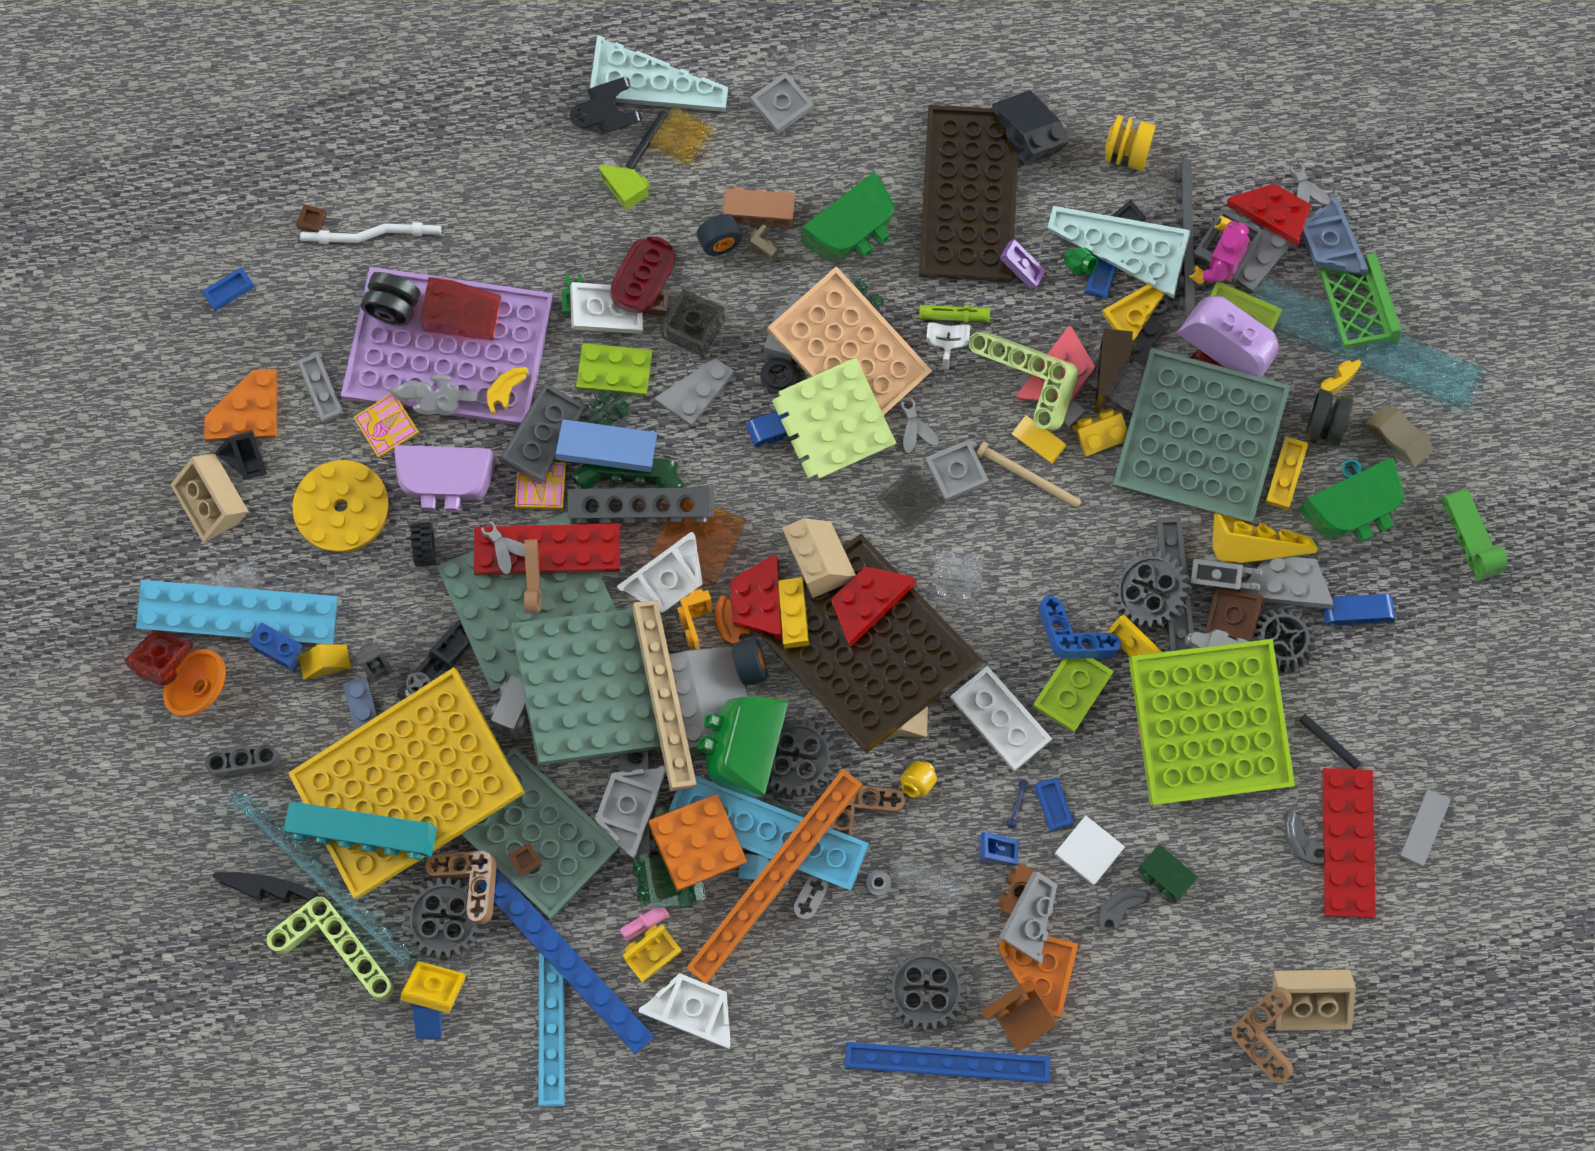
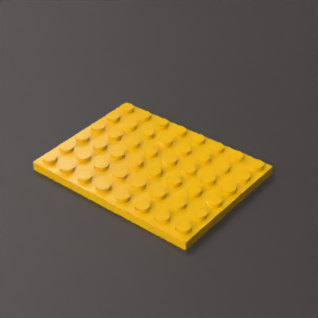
M454 667L288 773L304 804L425 822L438 827L433 851L525 794L462 677ZM330 841L329 845H326L352 897L356 900L419 861L408 858V853L399 852V856L384 854V849L376 848L375 852L361 850L359 845H353L352 849L337 846L338 842Z

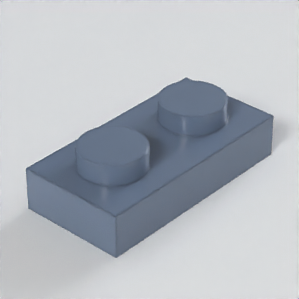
M367 677L343 683L356 730L378 716Z

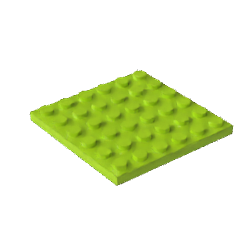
M1273 639L1128 657L1150 805L1295 786Z

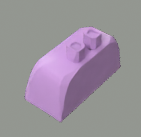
M1210 296L1202 299L1177 331L1178 335L1225 368L1258 377L1264 375L1276 358L1279 350L1278 341L1273 331L1222 296Z
M395 445L396 474L399 485L408 497L421 499L424 511H435L437 500H445V511L458 512L461 501H475L483 498L490 486L496 464V458L491 449Z

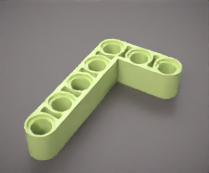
M974 333L969 339V348L972 352L1045 379L1034 413V423L1040 429L1055 430L1061 427L1078 378L1077 367L1070 362L994 334ZM983 339H985V346H984V348L982 347V341H983ZM1003 346L1005 347L1004 355H1002ZM1023 353H1024V355H1025V360H1024V362L1022 363L1021 357H1022V355H1023ZM1044 361V362H1045V368H1044V370L1042 371V369H1041V364H1042V362ZM1063 368L1065 369V376H1064V378H1062V376H1061V372H1062V369H1063ZM1057 391V393H1058V398H1057V400L1055 401V400H1054V393ZM1048 414L1051 417L1049 424L1047 423Z
M315 897L274 928L267 936L268 946L276 954L283 955L290 952L320 928L375 999L380 1001L387 1000L394 992L392 982L332 904L324 897ZM320 905H326V912L323 915L317 916L315 914L316 908ZM301 920H305V929L297 932L295 930L296 924ZM335 924H341L342 929L340 933L331 935V927ZM280 936H285V944L282 947H275L276 939ZM350 943H355L357 945L356 951L353 954H346V946ZM364 963H371V971L367 974H361V966ZM380 982H385L387 984L385 992L377 994L375 992L376 985Z

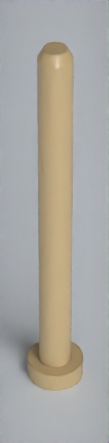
M983 441L976 455L979 458L987 457L1073 507H1079L1081 504L1079 498L988 448L989 443Z

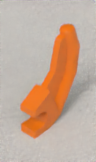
M721 595L715 606V624L723 641L733 645L740 642V636H749L750 630L734 626L732 622L731 601L727 596Z

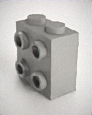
M520 675L518 678L510 676L508 682L505 681L500 689V701L498 704L495 703L490 712L491 722L495 731L518 741L521 735H526L530 726Z

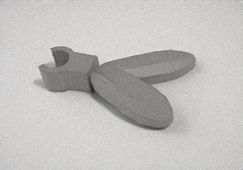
M1302 162L1299 163L1300 172L1294 171L1291 165L1289 172L1299 184L1297 197L1308 203L1309 198L1312 197L1317 202L1328 205L1331 201L1329 196L1318 186L1307 180L1308 177L1304 171V164Z
M913 399L910 401L913 406L911 409H906L904 402L901 403V410L905 413L908 420L903 439V448L907 454L911 453L914 449L917 434L928 444L938 445L939 443L934 431L917 418L915 401Z
M489 521V526L493 528V531L488 533L481 527L482 534L495 544L499 568L504 574L508 575L512 567L509 553L525 558L524 544L502 537L495 524Z

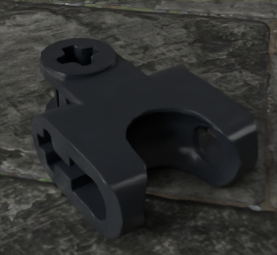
M622 77L587 89L590 101L578 104L571 109V122L580 128H587L598 124L601 134L639 123L642 120L641 113L638 111L620 112L615 104L617 95L629 89L631 84L629 78ZM580 110L588 113V116L585 117V122L577 119V116L580 115Z

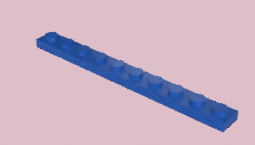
M485 859L484 863L477 865L483 868V865L488 864V861ZM496 868L494 904L632 1053L636 1055L654 1039L653 1034ZM481 882L478 887L484 892L487 888V883Z

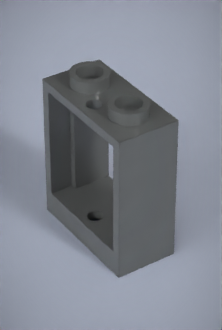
M1222 209L1193 255L1194 264L1204 270H1210L1213 253L1208 251V248L1220 231L1215 228V225L1218 226L1221 222L1220 216L1245 224L1249 229L1247 236L1251 243L1232 281L1225 280L1233 285L1260 244L1263 231L1256 224L1247 223L1235 213L1226 212Z

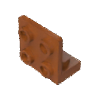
M1031 981L1019 984L981 1011L986 1020L994 1017L998 1020L1017 1051L1022 1050L1058 1025Z

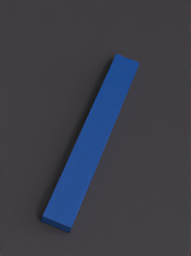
M846 1042L845 1068L1049 1084L1050 1057Z

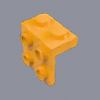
M695 590L690 592L689 596L680 598L681 607L677 608L682 628H687L685 634L689 650H700L699 639L692 619L713 612L708 590Z

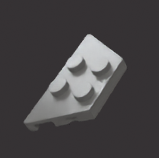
M1281 557L1263 560L1257 568L1263 570L1262 575H1252L1246 582L1258 583L1261 585L1260 590L1241 588L1240 590L1241 592L1262 595L1264 597L1263 602L1333 609V600L1316 559Z
M665 766L649 770L637 769L632 772L612 773L595 818L596 823L633 859L637 855L666 775Z

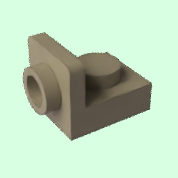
M763 224L749 236L750 250L772 265L778 258V249L770 240H764L767 236V226Z

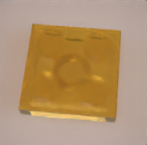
M673 106L650 141V145L690 166L713 131V126Z

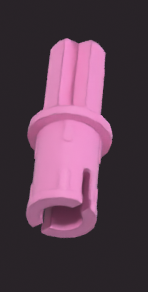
M665 907L654 908L643 915L640 913V917L622 927L620 931L624 939L630 941L670 916Z

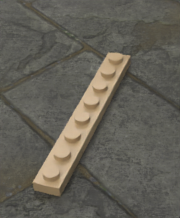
M658 600L635 602L632 605L670 791L695 788L697 784Z

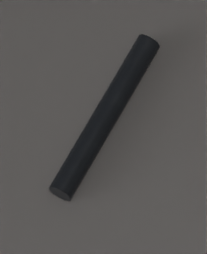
M661 111L626 163L625 166L634 170L669 115L666 112Z
M1304 714L1299 722L1353 769H1357L1362 764L1309 716Z

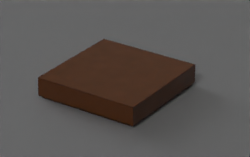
M1215 586L1204 633H1209L1216 629L1228 633V637L1234 640L1241 638L1249 642L1253 641L1255 637L1254 629H1257V621H1259L1264 597L1262 595Z

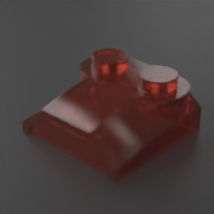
M152 630L124 661L127 667L137 676L157 685H168L176 679V668L194 645L191 641L188 642L164 631Z

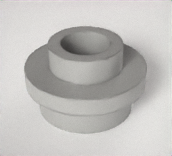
M874 871L867 877L866 887L872 895L883 896L891 888V879L883 871ZM881 879L884 884L881 887H877L874 885V881Z

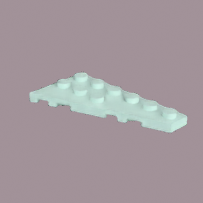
M597 35L590 88L627 77L631 83L630 87L619 93L615 102L726 112L728 87L704 77L698 78L689 74V71L671 67L669 63L639 51H631L624 48L622 44L617 42L615 44L606 41L604 37Z
M1053 206L1048 223V230L1078 247H1085L1094 256L1174 298L1190 238V230Z

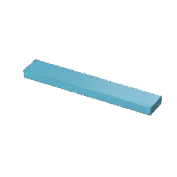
M539 953L538 1106H565V979Z

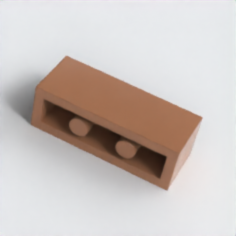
M740 187L726 189L723 214L732 215L737 224L757 226L764 224L771 227L793 228L795 194L788 191L768 192L764 189L744 190Z

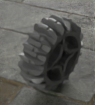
M1281 607L1278 609L1277 614L1271 609L1268 612V616L1266 614L1260 616L1261 621H1257V629H1254L1255 637L1253 641L1265 640V630L1272 625L1274 637L1271 639H1273L1274 650L1280 651L1284 656L1275 654L1277 671L1282 666L1283 672L1287 673L1289 666L1293 671H1297L1298 665L1304 667L1307 664L1306 660H1311L1313 657L1311 652L1316 649V645L1313 642L1317 640V636L1310 635L1315 629L1314 627H1307L1309 619H1304L1303 621L1300 619L1302 616L1301 612L1294 616L1292 615L1293 609L1291 608L1285 614ZM1284 624L1292 626L1295 630L1287 629ZM1280 636L1282 637V639H1287V643H1285L1284 641H1278ZM1301 638L1302 649L1298 654L1294 655L1293 643Z

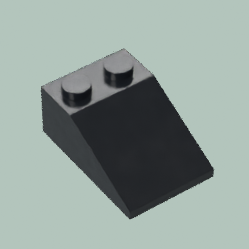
M1031 90L991 105L1022 166L1061 151L1070 142L1061 121Z

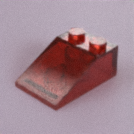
M429 277L420 316L423 331L493 341L502 297L457 281Z

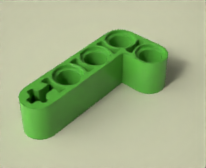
M1465 488L1442 496V505L1451 526L1455 527L1457 531L1455 535L1461 548H1464L1467 554L1464 556L1470 570H1473L1476 575L1474 579L1480 581L1501 574L1507 567V556L1501 546L1493 547L1470 492Z

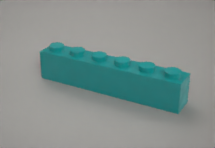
M290 801L283 831L292 834L291 838L299 841H306L307 837L315 838L314 842L329 845L330 841L338 842L337 846L352 849L353 845H359L361 850L375 852L376 848L384 849V854L399 856V852L408 853V858L422 860L423 856L432 857L438 827L425 822Z

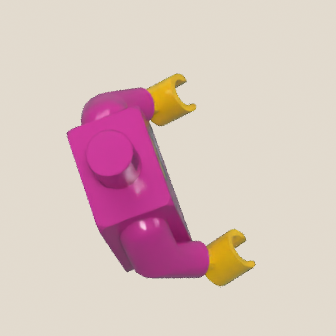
M1220 216L1221 222L1218 226L1215 225V228L1224 233L1213 252L1210 270L1204 271L1196 266L1193 268L1195 273L1190 275L1189 278L1199 285L1204 281H1222L1224 279L1231 282L1251 243L1247 236L1249 229L1245 224Z

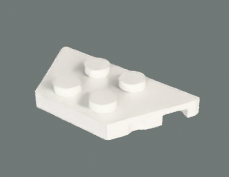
M693 532L687 534L617 586L618 589L631 594L641 602L658 600L659 610L662 613L670 609L680 601V598L686 597L690 592L703 585L695 534Z
M679 973L638 1011L642 1015L726 1049L731 1047L727 992Z

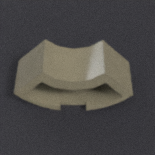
M1383 405L1364 423L1379 443L1383 445L1386 442L1396 451L1393 455L1411 467L1415 468L1434 450L1428 433L1411 424L1405 418L1404 413L1397 407L1393 408Z

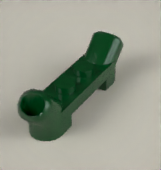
M654 458L651 472L583 463L582 467L575 471L572 477L579 489H590L601 479L609 480L613 484H623V481L633 482L637 486H646L647 483L657 484L659 488H684V483L677 476L678 463Z

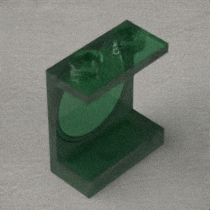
M645 853L633 860L632 870L638 887L636 896L640 902L641 909L692 906L706 900L703 882L677 892L662 857L649 858L648 853Z

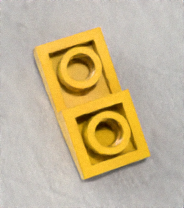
M1358 359L1354 362L1348 360L1341 363L1334 377L1324 380L1319 389L1330 391L1334 395L1354 377L1361 365V361Z
M1027 415L1012 432L1015 438L1051 464H1053L1066 446L1063 441L1048 430L1038 428L1034 420Z

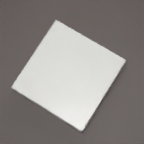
M1085 816L1054 855L1094 886L1125 846Z

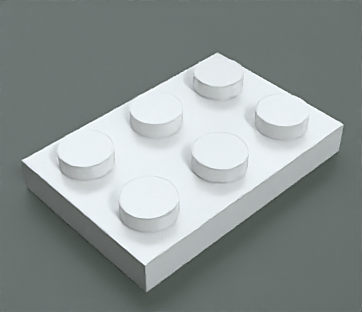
M572 282L570 286L572 329L641 334L643 331L642 312L630 313L617 307L610 296L611 285Z

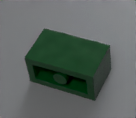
M1160 844L1137 870L1141 873L1139 877L1149 886L1151 884L1155 885L1160 890L1158 893L1167 902L1172 900L1174 903L1179 901L1198 878Z

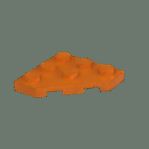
M276 369L252 370L205 416L204 439L206 442L225 441L229 436L250 430L254 431L257 439L277 438Z
M1047 936V941L1043 943L1041 954L1044 956L1042 964L1000 940L998 952L1018 985L1031 981L1052 1015L1060 1019L1078 944Z

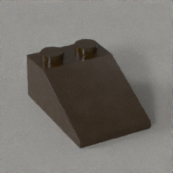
M1104 329L1099 350L1094 413L1101 411L1126 373L1128 363H1133L1137 342L1132 340L1133 331Z

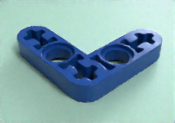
M1054 596L1043 598L1038 611L1052 651L1057 657L1061 659L1114 657L1121 647V640L1113 633L1073 634L1062 602ZM1052 624L1060 625L1063 628V630H1056L1055 628H1053ZM1086 642L1090 644L1092 649L1084 648L1081 643Z

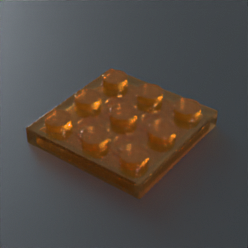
M687 499L684 502L683 508L686 512L693 509V501ZM715 506V518H708V522H693V518H684L683 523H670L669 518H667L650 552V557L655 559L687 534L693 532L696 539L702 580L716 585L746 524V520Z

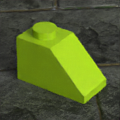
M608 165L599 166L600 177L625 210H628L649 196V184L643 175L639 176L635 170Z

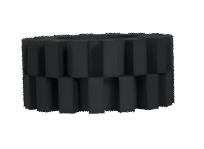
M432 523L411 524L410 538L415 567L436 565V548Z

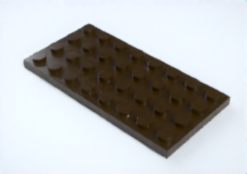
M928 105L919 277L1012 282L1013 271L1000 259V256L1008 242L1014 240L1018 157L993 108Z

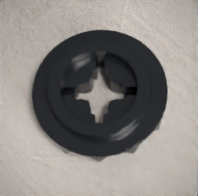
M774 358L764 364L760 372L762 386L769 393L774 392L778 394L779 391L796 384L798 372L791 361L784 358ZM783 370V377L786 380L780 379L775 383V376L773 374H779Z

